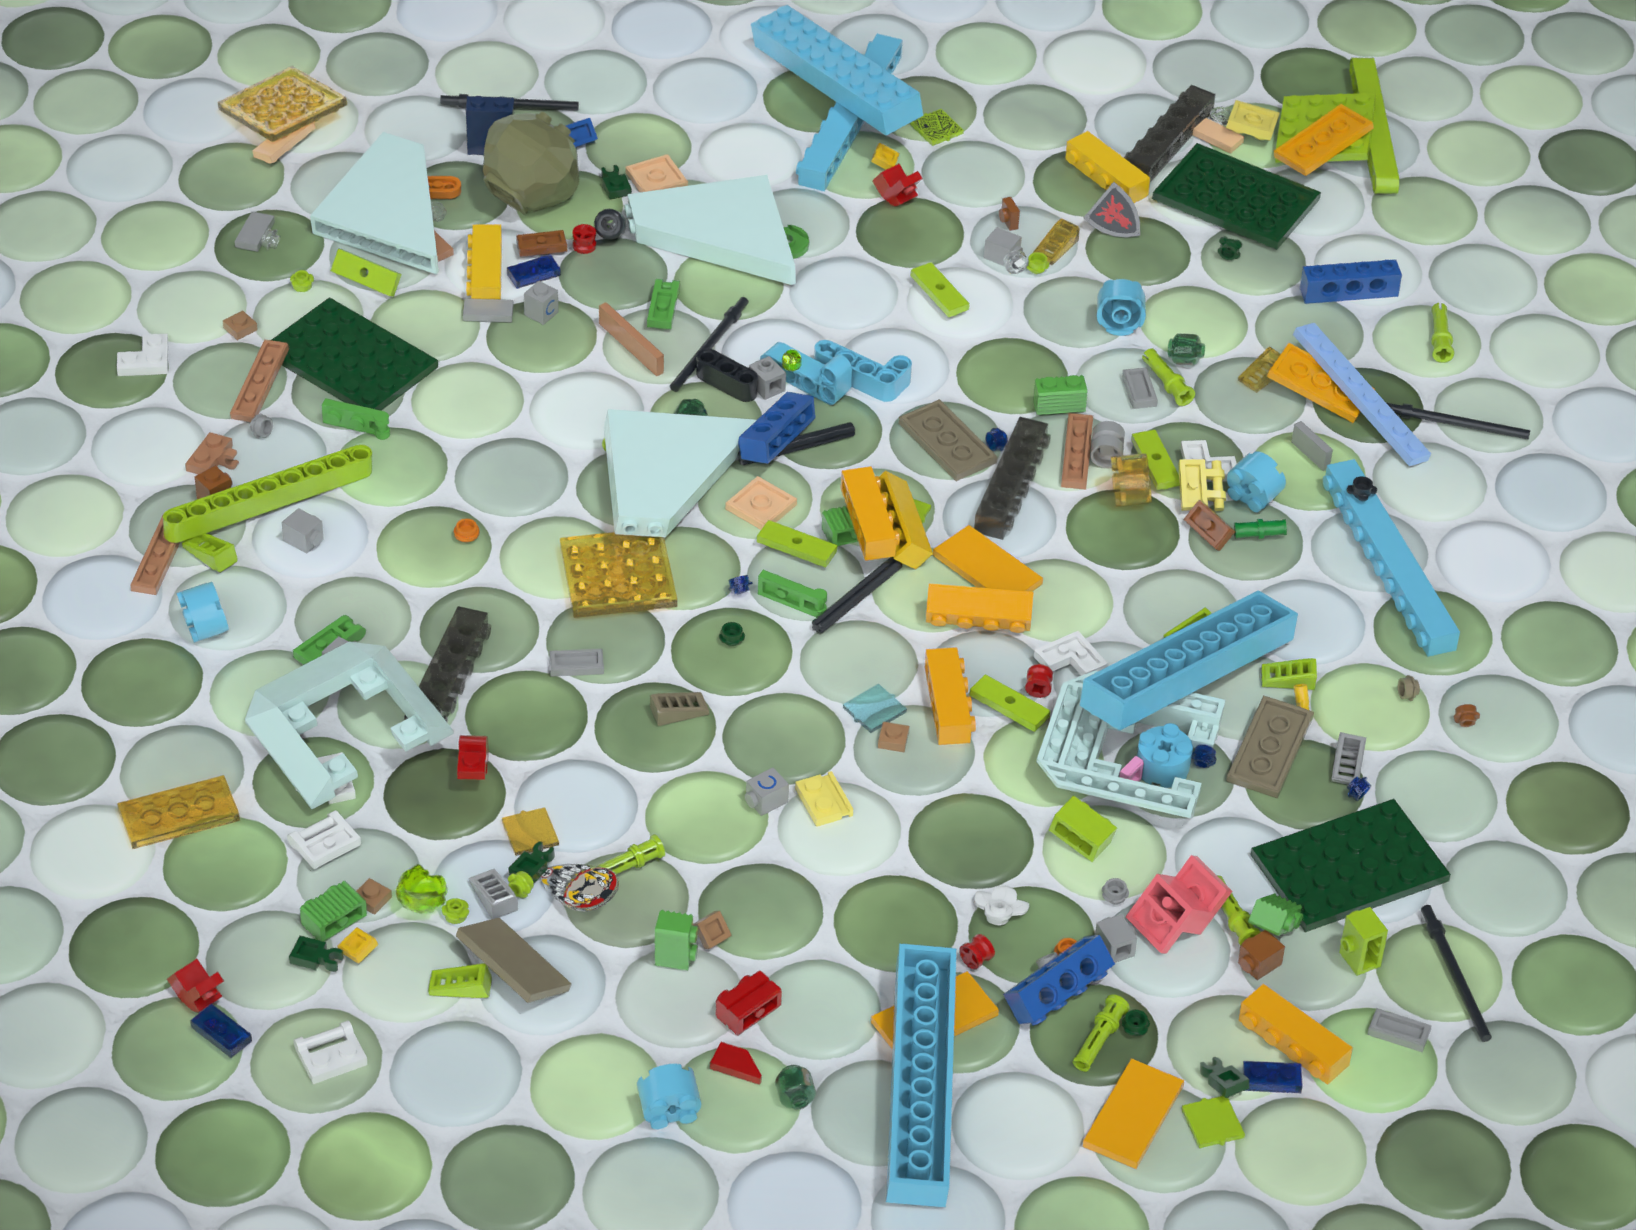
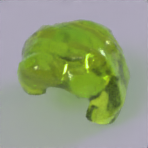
M416 864L402 873L396 887L397 900L401 905L419 914L433 913L437 907L444 905L446 901L445 896L448 892L443 876L429 875V871L420 864Z

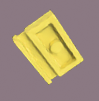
M832 771L828 772V775L825 776L820 774L795 782V790L816 827L841 820L842 816H853V807Z

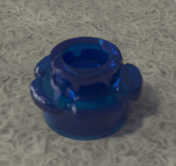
M992 428L990 432L986 433L985 440L988 448L991 451H1003L1008 443L1006 433L999 428Z
M748 575L735 577L728 580L730 586L728 589L729 591H734L735 595L750 591L749 586L753 582H750Z
M1197 745L1195 751L1192 752L1191 758L1194 759L1196 766L1209 768L1216 764V750L1207 745Z
M1358 776L1355 777L1347 786L1349 790L1348 797H1353L1356 801L1363 798L1372 786L1367 781L1368 778L1363 777L1360 779Z

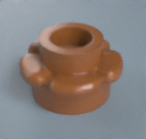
M1464 704L1455 709V722L1459 723L1462 727L1473 726L1477 719L1480 718V713L1477 712L1475 705Z

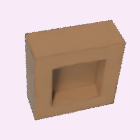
M242 310L224 319L223 328L236 340H239L257 331V323Z
M883 722L878 740V748L905 752L910 726Z
M371 878L356 891L366 900L367 911L374 915L392 898V890Z
M714 911L693 924V926H698V936L704 949H710L732 936L720 911Z

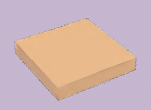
M668 154L626 166V174L639 192L688 186L687 179Z
M757 476L725 503V509L761 530L768 520L778 522L797 505V498Z

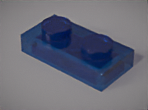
M550 254L507 267V275L516 289L535 284L538 281L542 282L561 276V268Z
M210 1004L190 1020L192 1029L230 1058L252 1042L251 1033L213 1004Z
M1243 1061L1242 1074L1249 1079V1089L1244 1091L1302 1093L1301 1063Z

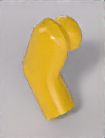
M1307 684L1294 685L1296 706L1309 710Z

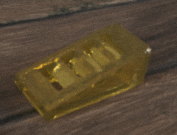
M1061 218L1055 223L1033 253L1040 252L1045 254L1049 264L1053 265L1079 241L1080 228Z
M1269 346L1238 377V381L1256 393L1273 381L1267 377L1271 369L1268 363L1273 365L1281 354ZM1258 372V373L1261 374L1263 377L1261 378V377H1259L1258 375H1256L1255 373ZM1249 377H1252L1253 379H1255V380L1258 381V382H1257V383H1254L1253 381H1251V380L1248 379V378H1249Z

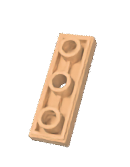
M295 116L252 150L254 158L263 160L266 163L276 162L279 157L291 150L294 145L305 139L315 129L314 121Z

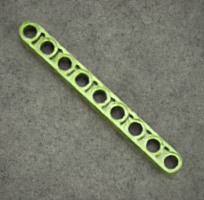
M1351 57L1349 73L1353 94L1375 93L1376 95L1373 120L1374 129H1372L1369 158L1367 160L1373 193L1398 194L1399 173L1375 59Z
M355 445L168 509L163 514L164 537L172 543L182 542L367 478L372 474V450L366 445Z

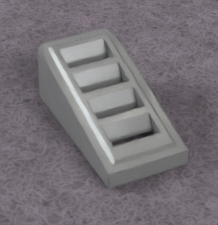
M1340 732L1331 781L1358 787L1367 737ZM1343 748H1346V749L1356 750V751H1358V752H1357V753H1353V752H1349V751H1344V750H1342V749H1343ZM1341 756L1355 758L1356 761L1343 759ZM1340 764L1354 766L1355 769L1341 767ZM1338 772L1353 774L1354 778L1338 775Z
M495 869L469 878L471 886L492 919L518 910V898Z

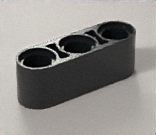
M711 348L698 351L696 356V375L700 380L742 402H751L757 398L758 375L754 370Z

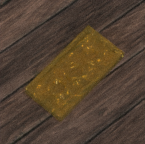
M224 775L117 803L118 812L132 849L240 821L239 811Z

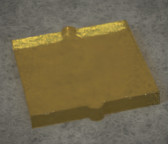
M545 807L527 812L523 810L519 814L502 818V824L515 856L521 855L524 851L528 853L533 852V846L539 841L543 843V849L559 845L558 837Z

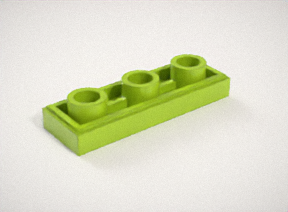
M339 248L330 270L391 297L395 296L402 275Z
M932 262L911 269L910 276L948 317L956 316L969 310L970 303Z
M1156 430L1133 433L1131 441L1155 488L1161 490L1180 486L1179 474Z
M771 520L767 521L757 535L758 543L825 568L837 553L838 545Z
M986 674L970 688L969 696L1033 732L1050 717L1051 710Z

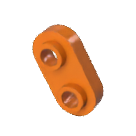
M428 176L430 199H453L461 194V181L457 177Z

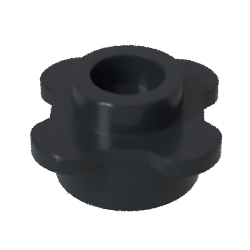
M1359 476L1353 480L1352 485L1347 486V492L1354 494L1360 501H1367L1370 495L1377 493V487L1373 486V481L1370 478Z

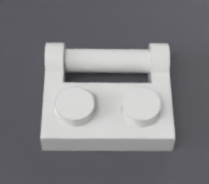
M336 810L327 814V818L300 832L294 831L287 835L291 847L297 849L313 869L361 845L360 836Z
M349 1020L340 1023L339 1027L305 1039L299 1037L293 1040L296 1052L312 1084L367 1065V1057L354 1034ZM343 1037L345 1039V1041L340 1042L338 1044L326 1047L324 1049L312 1053H309L308 1051L309 1049Z

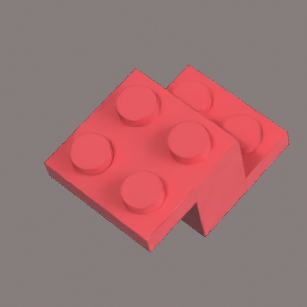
M1191 855L1175 877L1156 874L1126 915V918L1160 953L1167 954L1182 932L1201 935L1233 891L1198 856Z

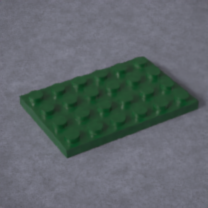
M1196 143L1153 191L1152 199L1278 250L1320 200L1321 192Z
M330 297L271 339L272 341L288 343L289 350L282 363L283 367L345 403L380 411L438 368V360Z
M1395 799L1252 847L1250 854L1278 895H1281V898H1286L1287 901L1291 900L1292 903L1296 902L1297 905L1301 904L1302 909L1300 913L1303 914V919L1300 926L1305 932L1345 919L1353 911H1360L1368 907L1373 909L1449 882L1451 876L1450 872Z

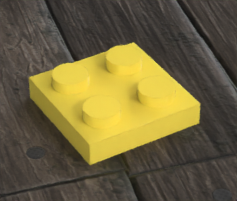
M1235 100L1226 128L1238 134L1245 133L1259 140L1271 141L1280 113Z

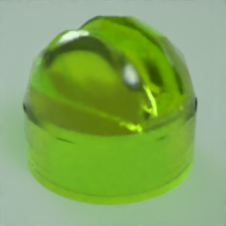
M794 349L787 350L782 356V367L788 371H796L801 368L802 358L800 353Z

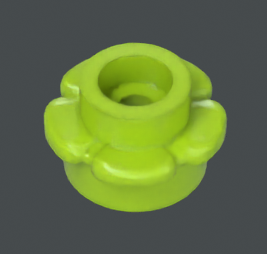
M1040 252L1030 254L1026 261V268L1034 274H1041L1045 269L1049 268L1047 256Z
M299 270L290 277L291 285L297 292L309 291L312 288L314 277L305 270Z
M519 871L508 877V885L516 897L526 898L531 893L534 882L529 874Z
M449 899L446 901V905L442 906V914L449 923L460 924L466 920L469 914V904L463 899Z

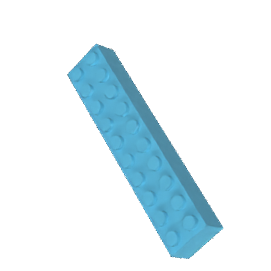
M782 6L751 23L755 47L887 136L923 116L920 92L790 6Z
M1258 590L1085 678L1080 706L1120 731L1292 641L1298 613Z
M899 943L896 962L886 1193V1202L946 1207L950 1183L957 948Z

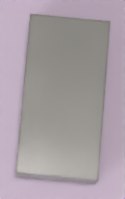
M252 211L235 240V247L258 252L275 223L274 216Z
M465 298L463 321L512 322L514 302L513 300Z
M1147 367L1124 369L1122 371V378L1133 409L1157 407L1158 399Z
M1302 421L1295 423L1291 443L1322 471L1326 470L1327 465L1331 464L1333 449Z
M603 649L549 651L551 677L604 674Z
M1376 1008L1367 1035L1423 1052L1432 1025Z

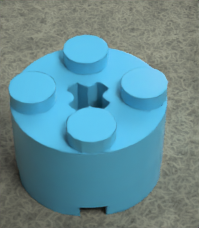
M1126 279L1107 280L1097 295L1098 323L1106 328L1108 333L1113 335L1125 336L1132 334L1133 330L1144 324L1146 318V298L1142 286L1136 281Z
M1255 451L1253 454L1248 453L1228 472L1227 483L1229 489L1227 492L1233 500H1241L1253 512L1258 513L1284 490L1286 479L1283 472L1278 473L1275 468L1278 464L1265 453Z
M213 582L204 583L176 593L181 608L186 606L182 613L187 626L193 625V627L189 628L194 643L229 630Z
M1168 723L1141 733L1137 757L1141 758L1144 762L1142 780L1151 785L1154 782L1160 784V787L1171 788L1175 777L1187 778L1191 765L1193 745L1190 738L1179 730L1177 725Z
M681 1064L661 1065L649 1070L650 1076L644 1080L642 1076L638 1079L637 1089L643 1115L653 1129L665 1128L668 1123L676 1121L689 1124L697 1119L696 1113L701 1108V1099L692 1068L688 1067V1070H684Z

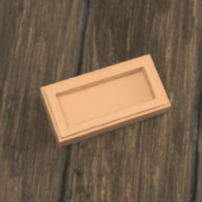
M1205 118L1193 129V136L1230 154L1244 142L1243 135L1235 133L1208 118Z

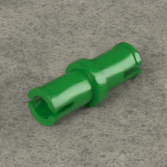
M1257 519L1256 522H1234L1235 539L1244 537L1264 539V536L1287 535L1286 519L1272 521Z

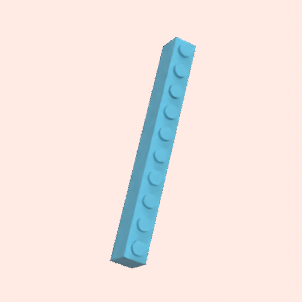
M876 34L873 41H869L864 56L893 74L902 58L903 40ZM836 102L835 106L829 109L826 121H822L819 133L814 135L811 147L806 148L804 159L797 164L796 175H799L798 185L825 192L865 121Z
M1356 460L1327 465L1326 474L1323 477L1325 490L1330 492L1335 507L1340 509L1344 522L1347 525L1349 524L1355 540L1363 548L1365 557L1370 559L1373 564L1375 574L1380 576L1386 592L1395 601L1396 609L1399 612L1401 611L1408 629H1411L1416 636L1418 646L1423 648L1427 657L1456 651L1460 631L1378 496L1372 494L1368 497L1367 501H1360L1354 494L1347 492V486L1352 485L1356 477L1365 476Z

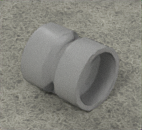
M1103 421L1093 428L1090 458L1096 466L1109 469L1120 465L1122 462L1125 431L1120 424L1113 421Z

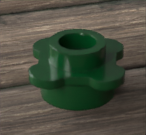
M1225 236L1221 237L1219 240L1221 245L1217 250L1219 255L1225 260L1239 259L1241 256L1239 250L1242 247V242L1240 240L1228 239Z

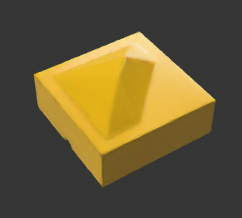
M879 142L871 162L887 170L896 165L899 153Z
M356 927L337 947L343 950L345 956L359 964L378 943L374 937Z

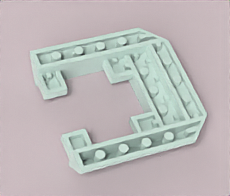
M347 642L255 690L245 722L311 809L336 797L335 789L358 778L357 770L344 753L321 764L300 737V734L318 725L316 717L308 708L313 703L350 684L355 687L364 700L386 690L408 717V719L391 727L393 737L405 752L425 741L432 746L454 734L450 725L386 646Z
M1095 670L1064 682L1037 757V763L1054 785L1061 789L1193 818L1202 783L1175 777L1171 789L1120 778L1121 764L1099 760L1108 728L1119 730L1080 706L1084 679L1098 671ZM1191 693L1120 731L1133 734L1137 723L1155 727L1172 723L1177 725L1179 730L1188 734L1193 748L1212 752L1215 741H1217L1225 700Z

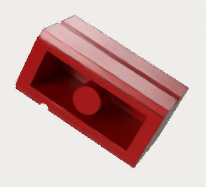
M761 970L752 976L746 975L739 981L736 987L730 991L724 990L718 995L716 999V1016L722 1023L728 1025L731 1031L739 1035L781 1006V988L772 980L770 981L769 977Z

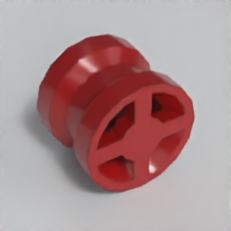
M580 224L574 227L572 230L574 251L580 254L593 252L596 249L595 228L588 224Z
M1042 664L1029 667L1025 690L1030 696L1043 698L1051 693L1052 669Z
M977 934L971 939V943H964L959 948L963 962L973 970L981 967L983 961H989L995 956L992 943L982 934Z

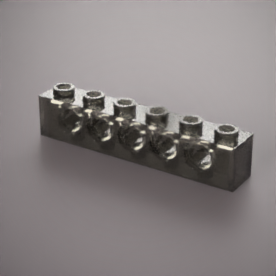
M1190 85L1185 92H1181L1178 100L1169 106L1168 111L1158 118L1157 123L1147 130L1142 140L1139 139L1132 151L1127 152L1124 158L1149 176L1151 183L1192 137L1193 129L1213 113L1216 94Z
M1019 417L975 514L974 529L981 534L1003 540L1007 530H1012L1015 521L1014 514H1019L1022 506L1021 499L1022 497L1026 498L1029 491V481H1034L1037 470L1036 465H1041L1043 449H1048L1051 435L1047 434L1048 423Z
M457 607L419 685L421 691L447 723L449 713L453 714L455 711L458 695H462L464 692L467 676H471L473 673L476 657L479 658L481 656L483 642L490 637L492 626L488 624L487 612Z

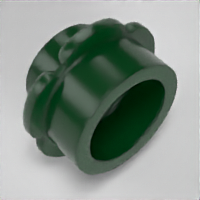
M728 622L722 626L721 634L719 635L721 642L728 646H736L739 642L744 641L745 633L740 624Z
M1135 1009L1127 1012L1126 1016L1122 1019V1026L1127 1034L1142 1036L1148 1032L1150 1021L1145 1012Z

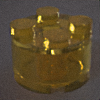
M1147 454L1111 456L1112 471H1116L1112 475L1113 490L1119 491L1114 492L1116 507L1151 503L1152 495Z

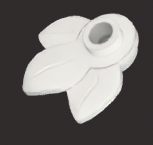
M998 886L992 893L983 891L975 893L974 900L976 906L984 910L987 921L994 925H1004L1011 916L1023 915L1029 909V903L1017 900L1016 890L1009 886Z

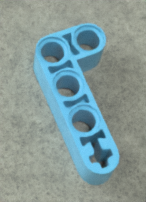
M821 340L815 344V360L826 365L836 355H843L849 360L852 367L851 387L880 401L890 402L895 400L911 383L912 361L907 356H894L885 365H882L829 340Z
M777 342L760 356V360L770 356L786 372L787 383L826 404H835L851 389L852 367L849 360L843 355H836L824 365L785 343Z

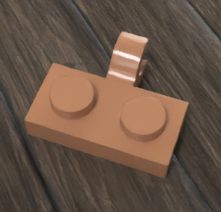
M209 432L185 463L186 471L200 474L215 465H221L234 470L239 461L233 459L237 455V451L232 449V438Z

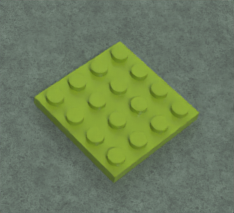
M1375 93L1284 96L1276 149L1340 104L1373 122L1376 105ZM1372 130L1328 161L1368 160ZM1275 158L1276 163H1283Z

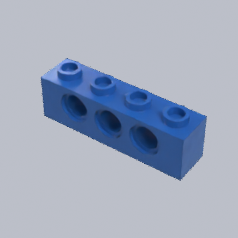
M1396 259L1303 266L1300 291L1305 304L1398 297L1402 273Z
M787 391L739 436L738 446L741 451V459L766 464L774 459L816 418L814 396Z
M1100 935L1085 936L1003 995L1019 1024L1031 1023V1025H1036L1047 1018L1046 1014L1051 1010L1055 1011L1067 1004L1066 999L1088 989L1087 984L1104 978L1108 974L1107 970L1114 966L1115 963Z

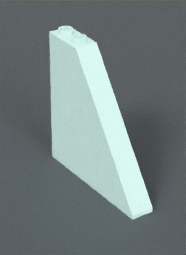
M383 132L310 215L312 232L315 235L437 274L439 268L424 145Z
M767 175L628 194V204H624L626 219L630 218L628 219L630 234H635L637 243L786 284H796L795 263Z
M608 409L604 424L615 534L666 537L738 458V452L740 451L738 446L739 436L756 420Z

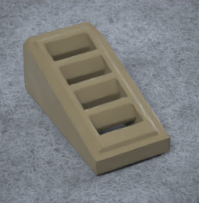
M701 692L658 693L650 695V708L658 726L709 715V709ZM698 702L699 707H694L693 703Z

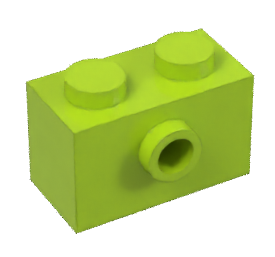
M1074 795L1054 815L1049 828L1050 832L1091 862L1111 843L1117 827L1110 820L1102 817L1090 808L1087 803L1079 800Z
M1371 907L1360 911H1353L1345 918L1339 953L1356 976L1379 968L1382 964L1388 930Z

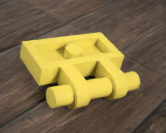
M1205 459L1179 460L1181 511H1190L1198 500L1203 501L1207 506L1208 501L1214 502L1215 511H1223L1226 492L1223 491L1225 472L1222 469L1221 461H1212V469H1206ZM1206 480L1213 481V490H1207Z

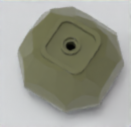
M542 111L535 115L530 113L509 115L495 121L488 130L483 159V173L485 177L483 179L488 190L496 198L524 215L528 211L536 212L566 201L574 194L579 184L578 156L573 144L575 140L569 135L571 131L561 123L558 126H553L550 123L552 121L551 117Z

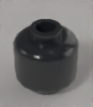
M611 208L604 209L596 215L594 228L600 237L615 240L625 232L626 219L617 210Z

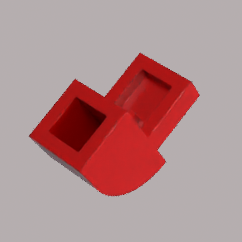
M897 164L881 172L872 181L882 198L892 206H899L918 196L915 191L917 189L916 185L923 178L919 171L907 176L901 165Z
M460 735L457 779L485 780L489 758L488 736Z
M195 959L167 978L179 999L194 1012H200L223 997L217 989V986L224 982L219 972L209 977L198 959Z

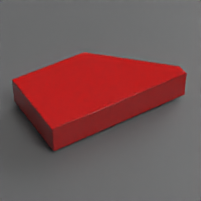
M720 1042L710 1062V1069L760 1085L762 1075L749 1051Z

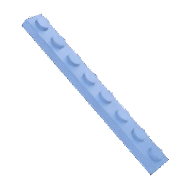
M1315 323L1295 328L1293 336L1409 467L1429 460L1431 453Z

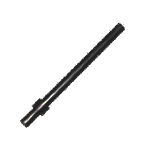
M459 94V96L441 95L440 104L458 105L460 108H466L467 96L469 94ZM514 98V108L578 111L579 102Z
M741 297L734 306L729 307L724 314V319L699 350L705 348L712 349L731 324L739 320L742 315L741 312L749 303L746 297ZM698 351L670 384L672 391L677 392L696 369Z
M1387 403L1395 414L1400 415V418L1410 419V417L1529 440L1530 430L1413 408L1411 404L1403 403V405Z
M1424 905L1421 908V912L1427 923V932L1430 938L1434 939L1481 1041L1487 1042L1492 1036L1444 935L1446 930L1442 922L1437 920L1431 905Z

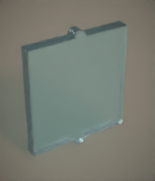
M879 683L843 704V709L854 718V722H859L870 733L881 728L883 722H891L907 712V708L895 699V695L890 694Z

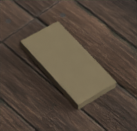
M940 399L899 417V424L955 481L997 463V456Z
M1263 695L1227 775L1226 782L1278 798L1312 722L1314 711Z
M500 917L458 928L456 937L527 1003L569 992L572 983Z

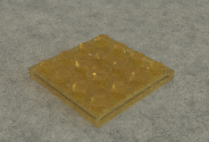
M291 66L217 103L221 112L274 142L312 122L319 121L320 118L330 113L337 112L340 108L347 105V99L344 95Z
M611 532L560 538V549L573 618L677 607V595L664 537L620 535Z

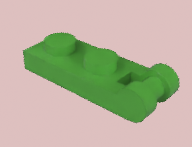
M663 279L655 280L647 318V327L672 329L680 292V281L663 282Z
M327 398L324 399L322 403L323 423L374 434L380 440L390 437V428L388 426L389 414L387 412Z
M762 570L758 575V595L814 617H818L827 609L825 604L827 602V592L824 589H811L766 570Z
M343 615L293 649V658L305 665L322 656V651L338 636L348 642L360 641L365 636L366 629L360 624L355 625L353 619Z

